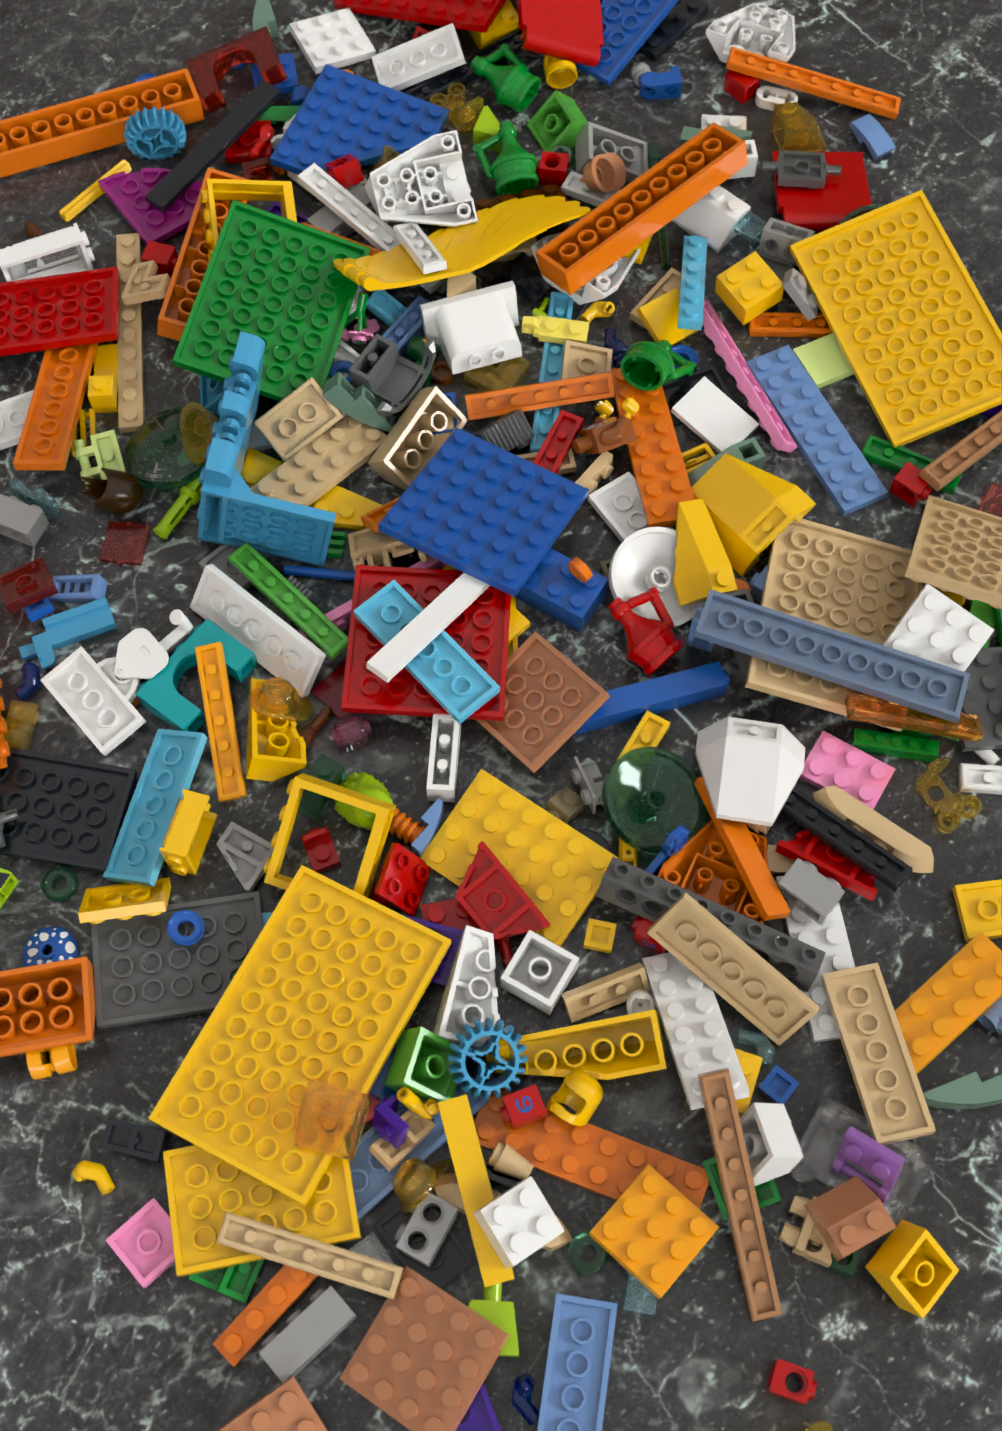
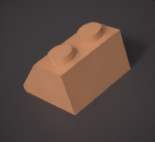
M857 1175L804 1205L836 1262L896 1228L881 1200Z

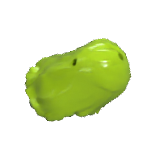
M356 772L351 773L344 779V782H340L339 786L393 804L390 793L384 786V783L375 780L373 775H368L366 772L359 774ZM334 799L336 804L334 809L342 818H346V821L358 828L372 830L376 817L375 813Z

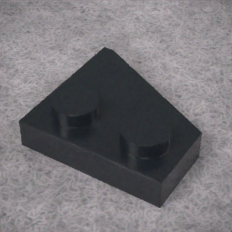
M524 252L506 265L497 277L504 283L513 281L516 291L534 304L547 295L550 288Z

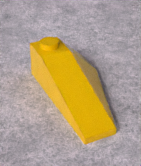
M703 498L679 502L677 504L676 520L677 546L674 553L676 563L675 572L673 573V585L679 607L706 602L710 589L721 593L738 590L731 563Z
M251 678L246 779L273 782L305 768L307 764L306 743L303 736L300 737L297 732V723L294 718H291L287 710L286 699L277 681Z

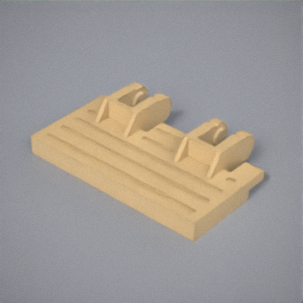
M368 528L348 534L350 554L355 570L356 565H365V560H367L369 566L383 564L384 566L393 567L390 556L391 552L393 558L414 552L413 547L382 532L375 533ZM418 550L421 562H426L427 554Z

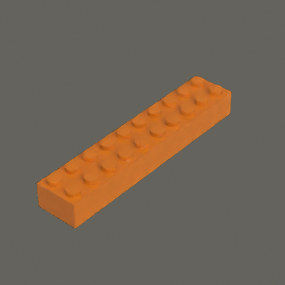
M188 68L0 120V178L126 142L124 138L125 124L129 119V115H135L136 110L142 112L144 107L152 109L154 105L156 109H160L162 106L165 111L171 109L174 114L179 115L184 125L204 120L200 98Z
M713 122L536 251L540 273L569 295H572L748 164L746 141Z

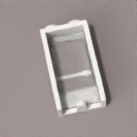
M74 223L73 227L60 229L0 249V267L6 281L94 270L91 262L95 261L91 247L86 248L90 244L85 231L80 232L77 223Z

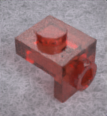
M268 156L241 163L243 173L240 174V177L263 181L273 179Z

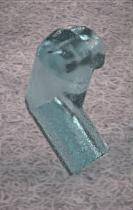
M739 1029L737 1043L755 1047L758 1051L757 1056L763 1058L762 1063L770 1064L773 1056H775V1047L762 1033Z

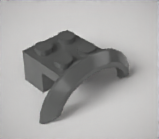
M376 334L350 367L349 373L353 386L358 388L364 384L382 401L376 409L378 415L388 417L400 412L417 395L433 366L436 354L434 338L431 337L425 345L424 358L421 366L400 356L396 343Z

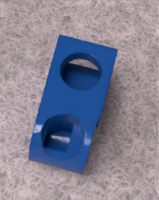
M679 66L670 67V72H646L642 74L640 79V96L646 100L680 98L683 82Z

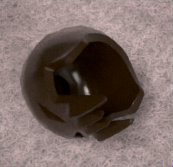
M102 467L101 470L105 473L107 480L81 477V479L89 484H85L88 487L84 488L86 492L78 493L94 500L95 508L115 514H126L139 507L143 500V487L140 481L130 473Z

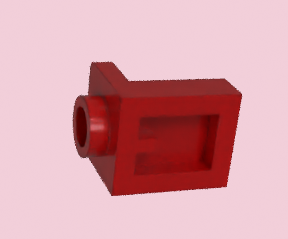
M320 827L313 828L301 837L315 872L321 873L341 865L327 827L322 829Z

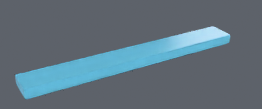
M551 292L548 317L571 320L573 298L566 293ZM544 342L539 383L560 379L564 344ZM560 406L535 410L532 429L535 436L531 438L530 453L539 452L560 413Z

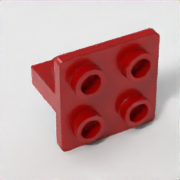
M392 843L383 861L371 900L385 907L398 908L409 916H415L431 867L399 843Z

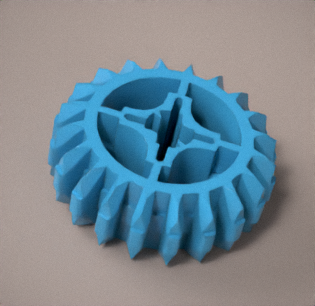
M153 105L152 109L144 107L142 112L136 110L135 115H129V119L125 124L124 138L126 139L128 149H131L133 155H138L139 159L146 157L150 161L151 159L173 158L175 153L180 154L181 149L185 147L187 137L183 120H180L179 115L174 114L171 109L165 111L163 106L160 109H156Z
M490 1017L486 1018L484 1026L479 1019H475V1029L472 1030L468 1024H465L464 1029L467 1034L465 1036L459 1032L455 1034L456 1038L460 1040L459 1045L450 1043L449 1047L457 1052L456 1054H449L447 1059L457 1063L451 1065L448 1069L450 1073H458L453 1080L456 1084L463 1082L461 1089L465 1093L472 1088L471 1095L475 1098L480 1095L481 1091L485 1100L490 1098L491 1091H493L497 1098H500L501 1088L510 1093L512 1089L508 1084L511 1081L517 1085L520 1084V1080L515 1075L517 1072L525 1074L526 1069L519 1066V1063L527 1062L528 1057L519 1053L524 1052L527 1047L525 1044H517L522 1039V1036L519 1033L512 1035L514 1027L509 1024L504 1028L503 1020L498 1019L493 1027V1020ZM491 1035L481 1047L471 1046L477 1039ZM500 1037L506 1041L509 1047V1061L499 1056L500 1045L498 1042ZM488 1052H490L497 1061L492 1060L490 1063L487 1061L488 1064H486L478 1055L483 1057L486 1054L488 1056ZM466 1056L471 1057L477 1063L475 1070L477 1076L475 1079L470 1077L466 1070ZM494 1070H504L499 1077L485 1081V1078L489 1079L490 1074Z

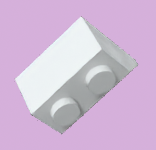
M753 1103L741 1116L740 1122L754 1186L788 1174L804 1157L784 1104Z

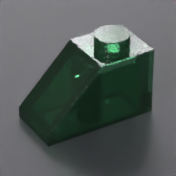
M322 753L319 754L306 773L336 785H340V782H344L346 778L344 766ZM304 789L298 811L317 821L332 798Z

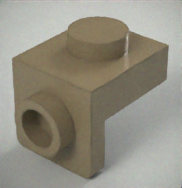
M566 786L548 800L544 810L568 824L571 819L584 810L586 805H584L581 797Z

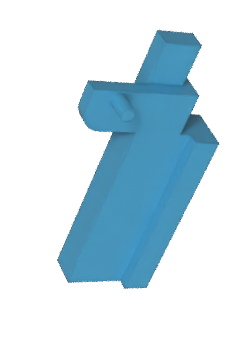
M106 597L42 619L46 632L31 637L33 643L19 647V651L23 661L38 656L41 668L45 670L53 667L56 663L54 650L116 629L117 626Z

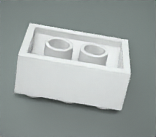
M717 186L674 218L672 222L693 236L697 235L707 238V245L716 252H720L747 226L751 206L721 186Z

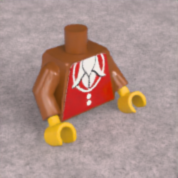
M628 397L621 405V408L626 411L624 416L609 417L614 411L613 406L607 400H604V402L602 400L598 401L595 409L600 415L595 418L592 425L579 430L580 438L572 441L574 451L577 454L583 452L586 454H600L637 440L630 418L639 410V404L633 398Z

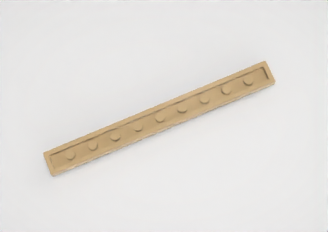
M138 233L116 235L117 267L120 272L118 340V425L120 433L137 432L138 429H140L138 431L140 432L145 428L143 302L126 305L121 299L133 265L142 263L140 259L142 256L140 235Z

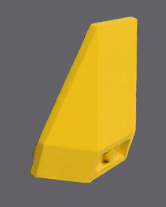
M726 453L691 487L695 500L703 498L731 566L741 577L760 560L758 555L794 520L798 523L816 505L797 485Z

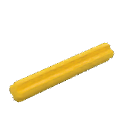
M121 160L59 211L60 217L65 222L72 220L104 194L99 187V180L125 171V174H128L132 170L131 165L126 160Z

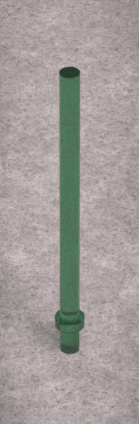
M656 144L649 145L648 164L653 167L661 161V155L658 153V146ZM666 224L658 230L663 270L671 269Z

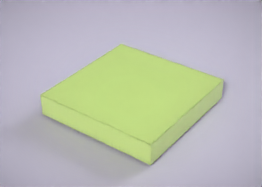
M833 333L793 349V352L818 389L854 374Z

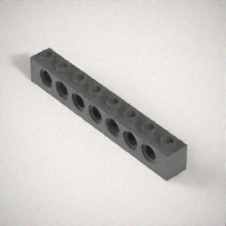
M612 857L600 883L597 897L655 923L686 892L792 984L808 993L819 973L826 952L618 858Z

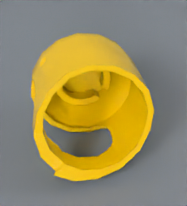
M544 56L543 68L545 79L550 87L565 89L577 80L578 73L574 62Z
M574 1071L565 1077L559 1090L549 1098L546 1105L550 1111L572 1125L584 1126L599 1106L603 1098V1089L600 1083L591 1075L582 1071ZM559 1103H563V1104L567 1105L568 1107H570L571 1109H573L575 1112H577V1114H571V1113H569V1112H568L565 1108H563L562 1105L559 1104Z

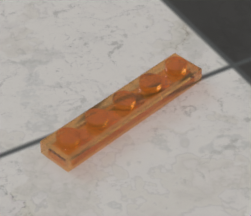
M848 693L845 699L846 714L849 720L980 742L984 735L980 716L961 713L957 723L880 698Z

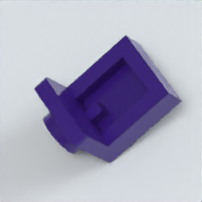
M397 1093L388 1099L386 1097L381 1099L376 1104L371 1124L378 1131L379 1136L385 1142H389L395 1149L405 1142L409 1125L396 1114L400 1102L397 1099Z

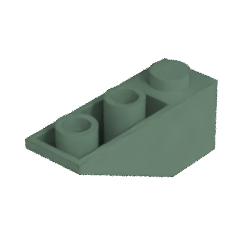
M755 437L731 445L690 472L688 478L691 487L725 453L759 469H763L766 456Z

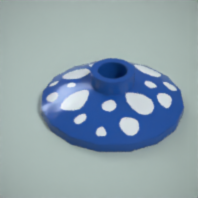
M52 926L43 928L34 933L26 942L22 954L23 965L28 967L78 958L79 947L72 933L64 928ZM46 948H53L51 954L44 955V950Z

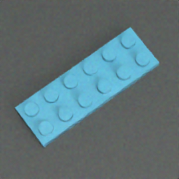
M392 580L353 610L354 616L385 646L424 609L395 580ZM445 630L404 667L458 724H461L500 692V686Z
M169 729L157 730L112 850L107 869L103 874V877L108 881L150 887L155 886L164 861L159 848H164L162 844L179 800L184 798L182 789H190L208 739L204 733Z

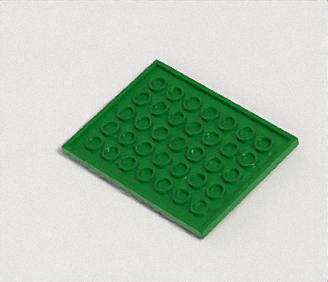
M232 200L173 357L172 365L224 383L226 377L231 378V371L228 370L230 358L235 353L241 331L262 338L266 344L259 395L281 402L311 377L323 390L359 286L341 274V271L333 266V261L335 259H358L369 256L370 248Z

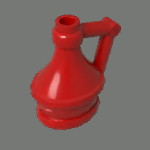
M654 587L627 601H622L618 597L608 606L611 616L616 621H620L627 637V660L633 661L643 668L644 674L648 677L684 646L683 641L677 639L672 631L674 623L658 595V589ZM650 601L660 621L640 616L631 609Z

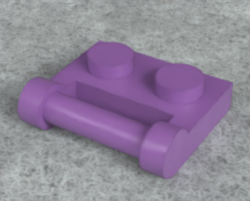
M851 1126L845 1133L831 1171L838 1175L842 1173L850 1179L857 1175L885 1204L894 1189L905 1158ZM848 1160L882 1180L883 1184L847 1163Z

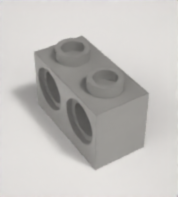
M770 218L762 230L758 251L795 262L790 252V245L813 236L815 231Z
M425 1191L423 1197L418 1195L409 1211L413 1215L407 1225L402 1223L394 1240L398 1242L396 1245L398 1251L430 1268L458 1216L459 1210L441 1198ZM431 1206L438 1207L441 1210L440 1218L434 1222H429L424 1218L426 1209ZM415 1234H421L426 1238V1244L420 1250H413L409 1247V1240Z

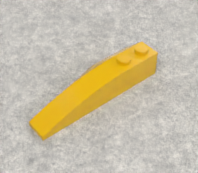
M655 1009L521 1035L522 1039L517 1043L525 1044L527 1047L524 1052L519 1053L528 1057L527 1062L519 1063V1066L526 1069L525 1074L521 1075L566 1077L571 1072L582 1071L595 1079L612 1080L667 1069L664 1040L659 1015ZM501 1039L498 1042L500 1045L499 1056L509 1061V1047L506 1041ZM488 1053V1056L486 1055V1061L489 1063L492 1060L497 1061L490 1053ZM497 1069L492 1073H503L504 1070Z

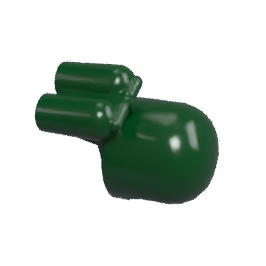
M416 336L409 341L406 347L407 358L421 366L424 358L425 345L428 342L426 338ZM435 344L436 354L434 361L441 353V347L438 344ZM430 371L424 383L427 386L432 382V371Z

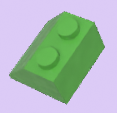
M555 90L528 122L527 126L542 149L551 152L558 145L567 146L569 149L575 147V138L588 121L571 97Z
M423 1027L403 1030L385 1086L397 1092L402 1087H408L423 1101L431 1098L435 1099L436 1102L452 1099L457 1086L453 1078L458 1074L450 1073L448 1069L451 1065L457 1063L447 1059L449 1054H456L457 1052L449 1047L452 1042Z

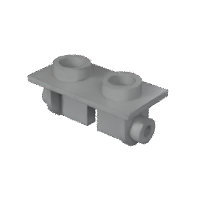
M575 756L574 768L571 769L572 780L575 785L579 784L581 788L580 794L584 805H589L592 813L596 814V805L606 806L610 804L612 795L604 796V794L609 792L604 780L594 783V781L602 779L596 762L591 760V758H585L579 763L577 756Z

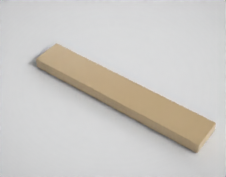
M230 1212L225 1214L216 1241L218 1244L390 1299L395 1298L403 1267Z

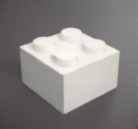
M529 930L500 978L501 988L551 1015L561 998V994L564 993L578 969L579 957Z
M532 1176L520 1181L473 1213L505 1268L514 1267L565 1232Z

